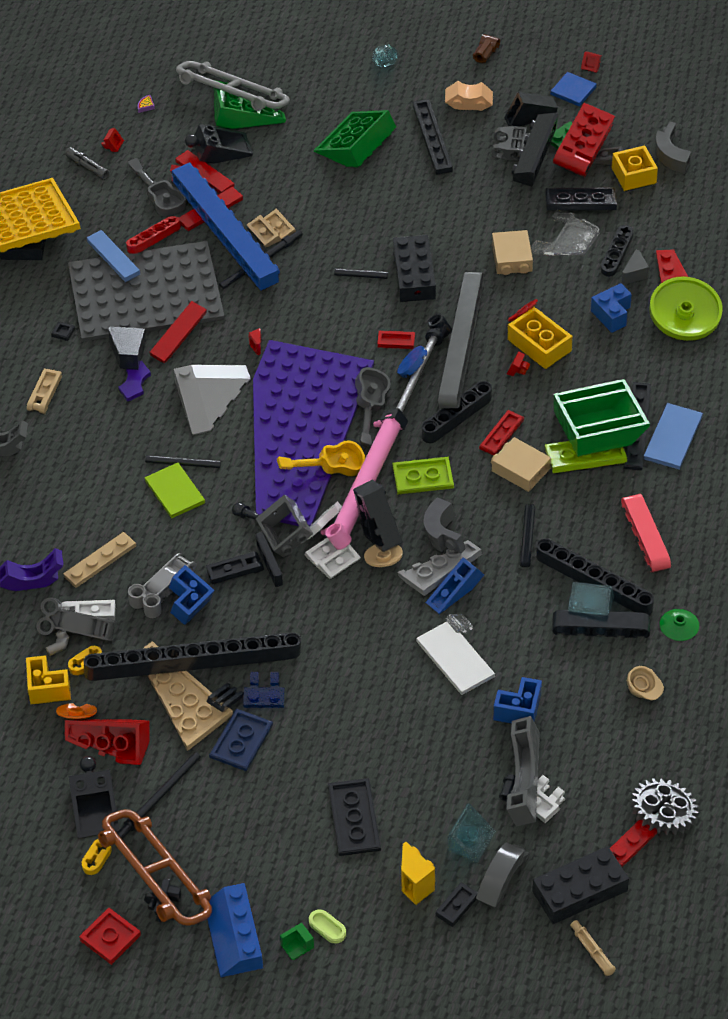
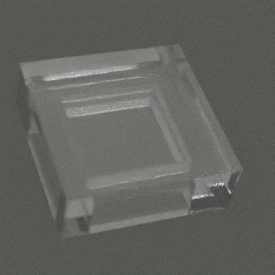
M449 614L445 619L456 633H466L473 628L463 614Z

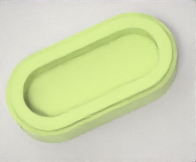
M315 910L309 915L310 927L330 943H340L345 939V926L324 910Z

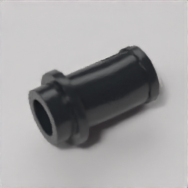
M508 774L503 779L504 785L499 795L501 800L507 801V795L513 790L515 775Z

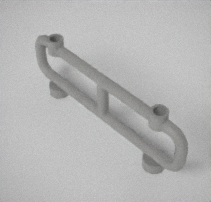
M186 61L176 67V72L180 74L179 78L183 84H189L195 80L251 101L252 108L256 111H260L265 107L279 109L290 102V98L283 94L280 88L272 90L212 68L211 64L207 61L202 64L195 61ZM195 68L201 74L209 73L231 82L225 85L185 69ZM242 85L269 95L272 100L280 99L281 101L272 102L264 99L262 96H255L235 87Z

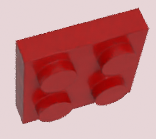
M108 908L79 938L83 944L112 965L141 936V932L112 909Z

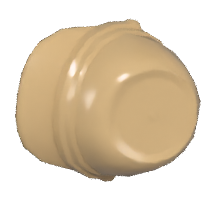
M637 666L627 675L628 689L634 696L656 700L662 695L664 691L663 683L652 669L645 666Z

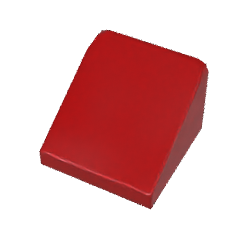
M260 328L249 332V345L257 355L261 354Z

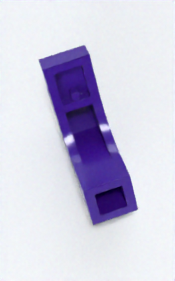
M55 548L45 559L33 565H20L6 560L0 566V587L12 591H20L51 585L58 580V570L63 567L62 550Z

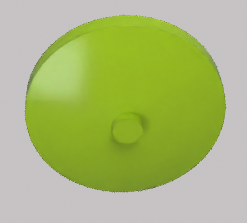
M675 277L664 281L654 290L649 305L650 316L658 329L670 337L687 341L698 340L710 335L720 323L723 308L719 295L710 285L691 277Z

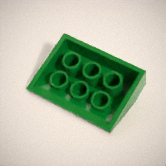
M389 110L351 112L313 151L346 167H359L392 134L396 125Z

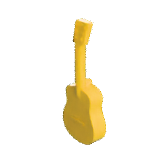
M343 441L334 446H324L317 459L291 460V458L279 456L277 463L280 469L322 466L323 470L328 474L340 473L347 476H356L365 460V454L356 442Z

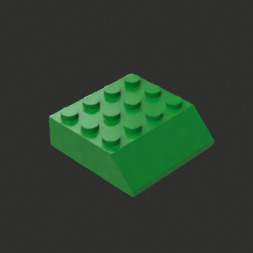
M625 379L554 394V413L577 457L632 445L650 427L649 421Z

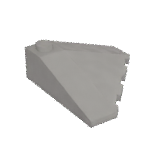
M189 365L174 369L175 383L192 435L210 432L214 428L213 423L217 418L221 419L227 411V405L230 401H234L238 397L244 383L248 384L251 380L246 365Z

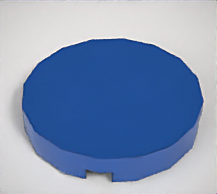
M421 345L414 348L403 359L397 373L403 378H407V374L409 376L412 375L423 364V356H427V350Z

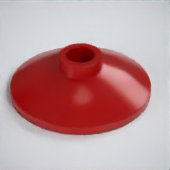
M534 299L519 309L516 314L508 318V322L516 320L535 307L538 300Z

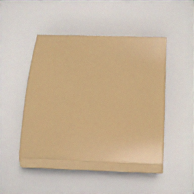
M277 209L264 218L259 215L247 224V227L265 247H269L281 241L285 236H290L296 232L295 228Z

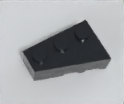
M372 479L354 488L353 491L365 537L382 552L403 543L387 501L384 487Z

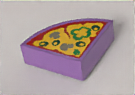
M150 95L143 97L138 103V113L155 109Z

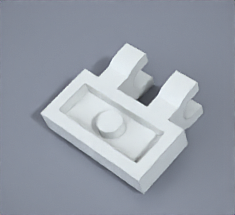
M542 775L538 779L536 816L546 823L560 810L559 805L565 800L563 797L565 791L558 787L549 797L546 796L544 792L550 788L548 785L549 779Z

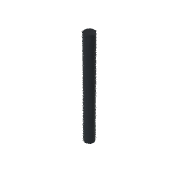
M146 455L145 459L146 463L170 465L179 463L183 466L220 468L221 461L150 455Z

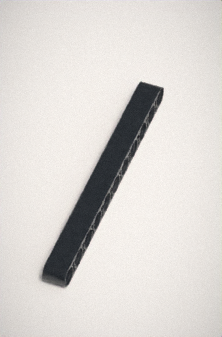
M282 633L90 654L84 658V676L87 680L98 681L289 660L300 655L301 637L296 633Z

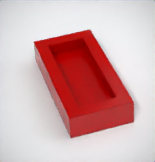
M379 331L378 348L414 349L415 332Z

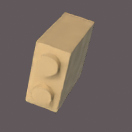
M527 230L492 233V247L497 274L508 275L510 273L524 274L532 272L533 258Z
M514 437L509 443H505L498 454L493 456L491 460L492 472L529 492L551 469V457Z

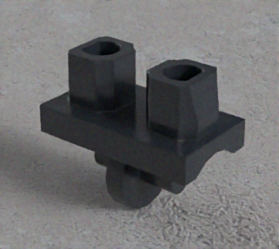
M163 879L161 886L163 892L170 900L179 902L181 888L171 885L170 879ZM153 892L146 893L144 901L149 904L148 909L154 910V913L157 915L156 908L162 903ZM157 915L156 921L162 922Z

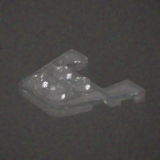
M556 210L552 216L553 221L566 225L553 243L536 240L531 247L532 255L541 256L586 255L599 235L600 229L585 219L580 220L576 218L575 214L571 212L567 213L564 210Z

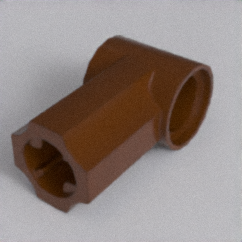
M483 34L478 48L473 53V59L479 63H486L491 54L495 53L496 48H499L500 39Z

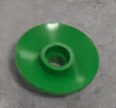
M674 609L666 612L661 617L660 629L665 636L672 640L685 641L693 638L698 633L699 621L694 614L687 610Z

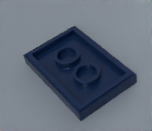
M236 709L209 757L247 771L272 728L273 722Z

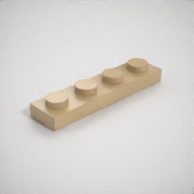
M123 532L63 573L64 578L77 588L136 547V542Z

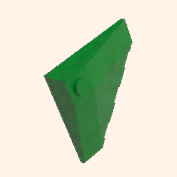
M217 81L225 85L228 84L227 82ZM214 88V119L216 126L219 128L235 129L286 122L285 113L281 110L276 112L272 108L265 107L260 111H256L252 108L251 101Z

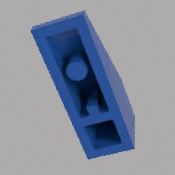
M463 557L426 603L440 614L470 592L484 574Z

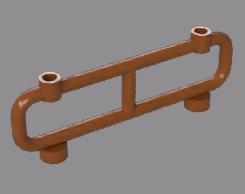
M123 809L111 813L103 819L102 827L104 831L98 834L100 844L104 848L115 844L162 903L156 908L157 915L162 922L174 918L178 923L190 926L210 917L212 906L209 903L211 900L209 891L207 889L200 891L150 830L152 822L149 817L141 818L136 812ZM122 818L131 819L136 830L144 834L163 860L143 867L110 824ZM169 866L193 895L195 904L202 906L203 912L191 917L183 916L150 874Z

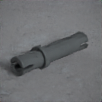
M69 147L66 150L65 155L103 180L110 175L108 169L88 158L85 153H80L73 147Z

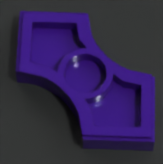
M140 361L138 370L126 369L128 374L127 380L119 386V391L127 401H131L144 394L142 383L147 377L151 376V372L142 361Z

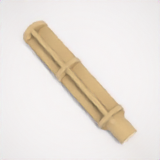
M577 920L573 921L570 926L575 931V936L585 946L590 956L604 972V975H612L616 970L615 966L611 964L602 952V949L599 948L587 932V929L582 927Z

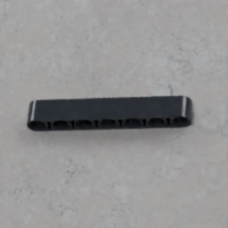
M540 539L537 542L536 558L541 563L633 612L646 613L648 615L652 613L654 596L650 592L550 539Z

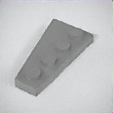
M467 540L464 542L466 549L462 553L447 549L443 555L436 554L423 564L419 562L412 565L413 568L405 571L403 569L399 571L398 576L425 596L444 581L463 557L471 563L480 557L482 552L479 547Z

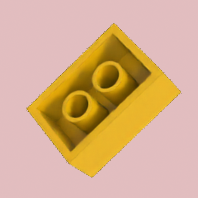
M535 307L508 324L507 340L544 369H547L572 351L573 336Z

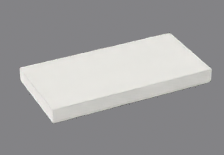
M450 620L416 638V642L461 695L495 677L492 669Z

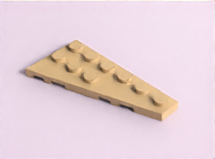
M151 642L144 648H152L158 646L154 642ZM187 671L147 675L187 751L233 715V711L230 708L221 712L208 704L206 701L212 692Z

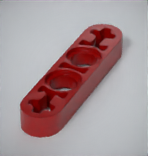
M176 216L167 217L126 241L127 252L131 254L139 253L181 228L180 219Z

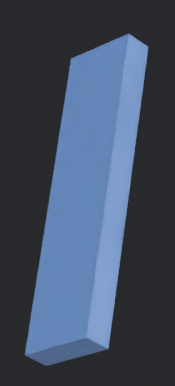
M102 230L87 237V242L125 282L140 275V270Z

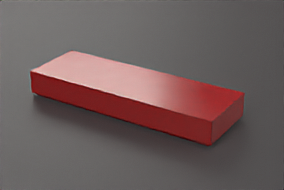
M507 410L480 444L479 449L493 456L498 454L524 421V417Z

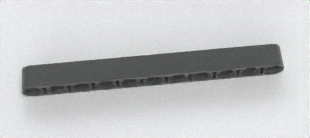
M483 272L464 273L439 391V408H459L483 291Z

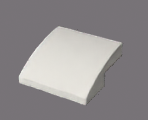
M328 538L305 552V556L329 579H332L361 558L350 544L344 549L337 550Z

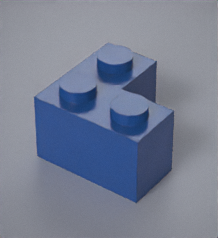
M620 283L591 298V312L611 333L615 332L627 324L626 309L631 308L632 294Z
M186 565L172 577L169 588L179 596L174 602L170 613L186 625L211 600L214 589Z
M522 677L518 693L498 690L494 703L493 720L512 723L513 720L531 716L535 723L541 697L542 681Z

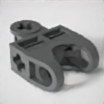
M508 126L497 128L494 132V139L505 142L493 145L491 150L492 156L519 161L517 159L520 149L524 150L525 144L523 143L527 134L530 135V133H527V127ZM504 133L506 136H498L497 134ZM495 150H502V151H504V152H503V153H497V152H495Z

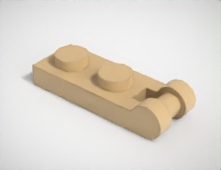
M44 368L27 403L28 411L37 410L39 413H46L48 405L62 378L60 371Z

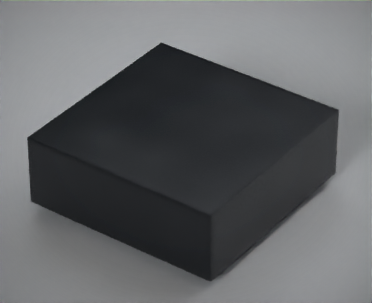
M58 321L51 333V337L68 341L75 330V326Z

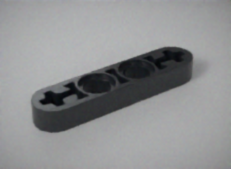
M622 225L617 229L601 264V273L604 276L610 277L616 274L633 238V228L631 226ZM619 243H620V244H623L624 246H623V247H617L616 244H619ZM616 255V256H618L619 258H617V259H612V258H610V256ZM609 263H610V264H612V268H610V269L608 270Z

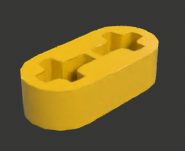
M90 646L71 658L68 662L70 673L73 675L83 674L84 658L90 654L102 653L101 648ZM74 664H77V665H80V664H81V667H80V668H78L77 666L74 667Z
M99 839L93 842L82 860V869L88 875L98 873L112 851L111 846H109L106 850L102 849L98 854V847H102ZM95 859V866L92 865L89 868L87 863L91 864Z

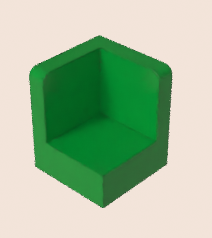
M302 922L280 935L281 946L292 960L314 948V938Z

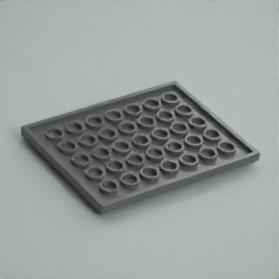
M208 241L144 250L136 254L125 253L140 270V275L127 282L102 257L68 262L82 342L109 338V326L145 329V332L170 328L191 301L207 309V313L199 323L225 319Z

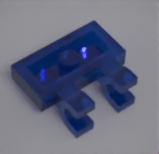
M250 672V687H244V708H284L285 687H279V672H271L270 687H259V672Z

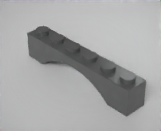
M531 716L513 720L511 727L516 775L513 790L507 795V811L516 827L536 822L540 732Z

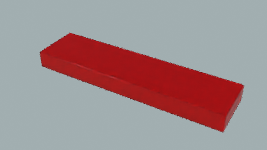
M189 150L175 158L176 163L181 166L190 162L194 168L199 170L202 178L207 180L209 186L219 194L234 187V182L206 162L199 161V158Z
M233 187L217 195L220 200H224L227 208L243 200V195ZM195 209L179 217L180 225L187 231L204 223V220Z
M191 301L150 351V356L166 363L204 317L207 309Z

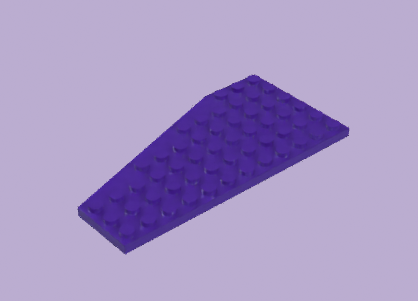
M269 340L253 378L256 513L258 515L262 514L285 494L295 501L309 527L314 523L332 474L326 473L322 466L280 469L277 458L280 456L291 458V460L317 459L324 446H334L345 441L358 408L356 401L358 392L355 386V378L363 368H373L374 360ZM289 513L280 521L281 523L299 526L292 513Z

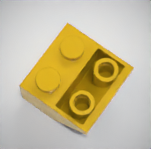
M405 842L403 843L401 866L402 892L417 905L435 891V867L431 861L425 860L416 847H411Z

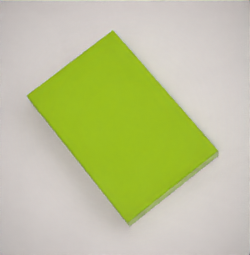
M449 457L392 463L397 495L454 488Z
M179 463L145 477L146 483L171 519L205 504V499Z

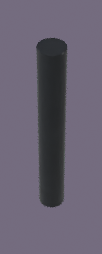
M335 269L334 271L336 276L388 278V272L350 269Z

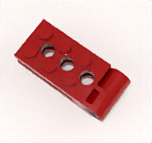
M584 103L558 148L553 164L585 177L612 129L615 116Z

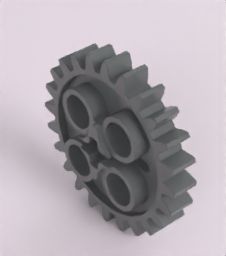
M652 778L651 783L647 780L644 781V784L639 783L638 788H634L630 799V808H633L632 814L637 815L636 820H643L642 826L650 825V831L656 828L658 834L663 830L666 835H668L669 831L676 835L678 830L681 833H684L685 829L690 830L698 815V805L695 804L696 799L691 798L692 793H685L686 787L680 789L678 788L679 783L672 785L671 780L664 783L662 778H660L659 782Z

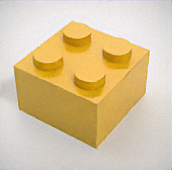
M646 146L613 153L612 170L624 191L657 182L658 168Z

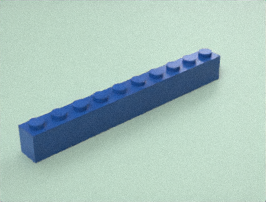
M190 162L172 170L175 186L260 291L278 283V274H280L278 266L271 262L269 255L262 251L260 244L253 240L251 233L244 229L242 222L235 218L233 211L226 207L224 200H220L216 191L211 189L205 178H202L199 170L194 168Z

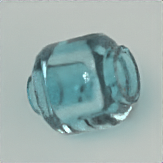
M386 44L375 48L372 59L378 67L384 68L395 64L398 53L394 47Z

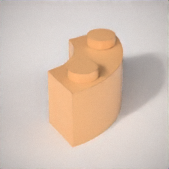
M457 81L445 89V103L458 110L482 111L493 105V91L482 82L476 85H467Z

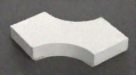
M338 501L310 526L313 534L308 539L320 531L339 513L342 506Z

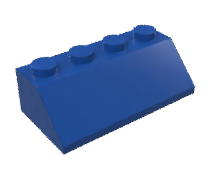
M245 883L223 887L211 897L209 903L212 906V913L207 919L220 977L262 969V954Z

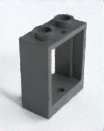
M285 494L256 518L273 551L282 557L291 554L294 549L313 534L295 501ZM289 513H292L299 528L281 542L273 527Z

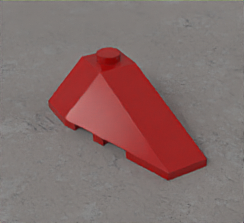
M66 719L65 741L85 749L89 747L98 749V754L101 756L110 754L116 757L115 761L120 764L140 765L150 741L149 720Z

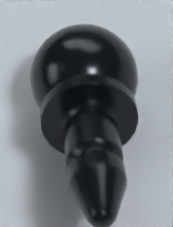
M238 502L232 507V513L243 519L245 517L256 519L259 516L244 503Z

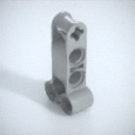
M177 553L144 585L134 584L129 587L128 597L130 606L135 609L143 607L145 615L149 618L158 617L162 611L161 603L164 601L163 598L165 596L168 597L173 592L169 588L172 577L184 565L194 572L196 563L188 561L181 553Z

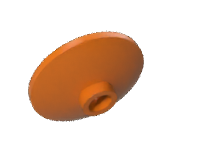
M74 703L59 706L56 709V713L63 718L79 720L95 715L97 708L90 704L78 707Z

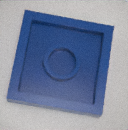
M567 72L551 90L550 95L580 107L596 88V83Z

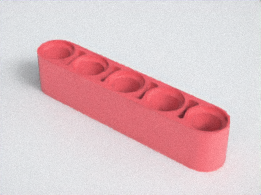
M642 494L622 498V508H625V515L633 526L631 527L632 531L638 537L640 549L644 551L647 565H650L652 569L650 572L671 568L669 554Z

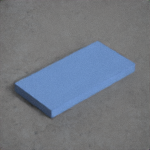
M667 403L644 454V460L680 470L703 413Z

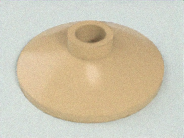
M373 545L365 552L364 559L371 566L387 567L397 563L402 558L403 550L397 545L382 552Z

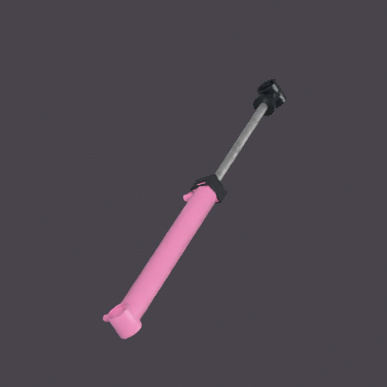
M441 313L432 316L427 322L430 329L425 335L428 343L425 347L427 356H423V364L412 374L396 409L384 411L380 420L373 423L375 428L379 427L380 429L334 524L321 530V534L326 535L337 550L344 549L350 544L352 540L350 533L359 517L353 489L372 479L376 481L399 431L405 430L408 423L407 418L402 412L434 345H440L443 339L452 331L451 326Z

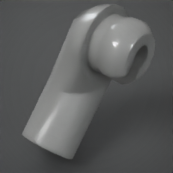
M57 631L56 643L46 647L49 656L66 649L69 641V635L66 631Z

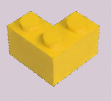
M46 656L26 658L27 684L31 704L71 700L67 669L49 671Z

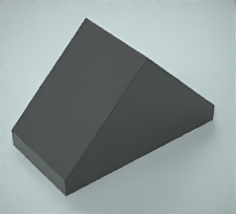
M635 250L622 272L621 283L624 285L648 278L649 266L639 250Z

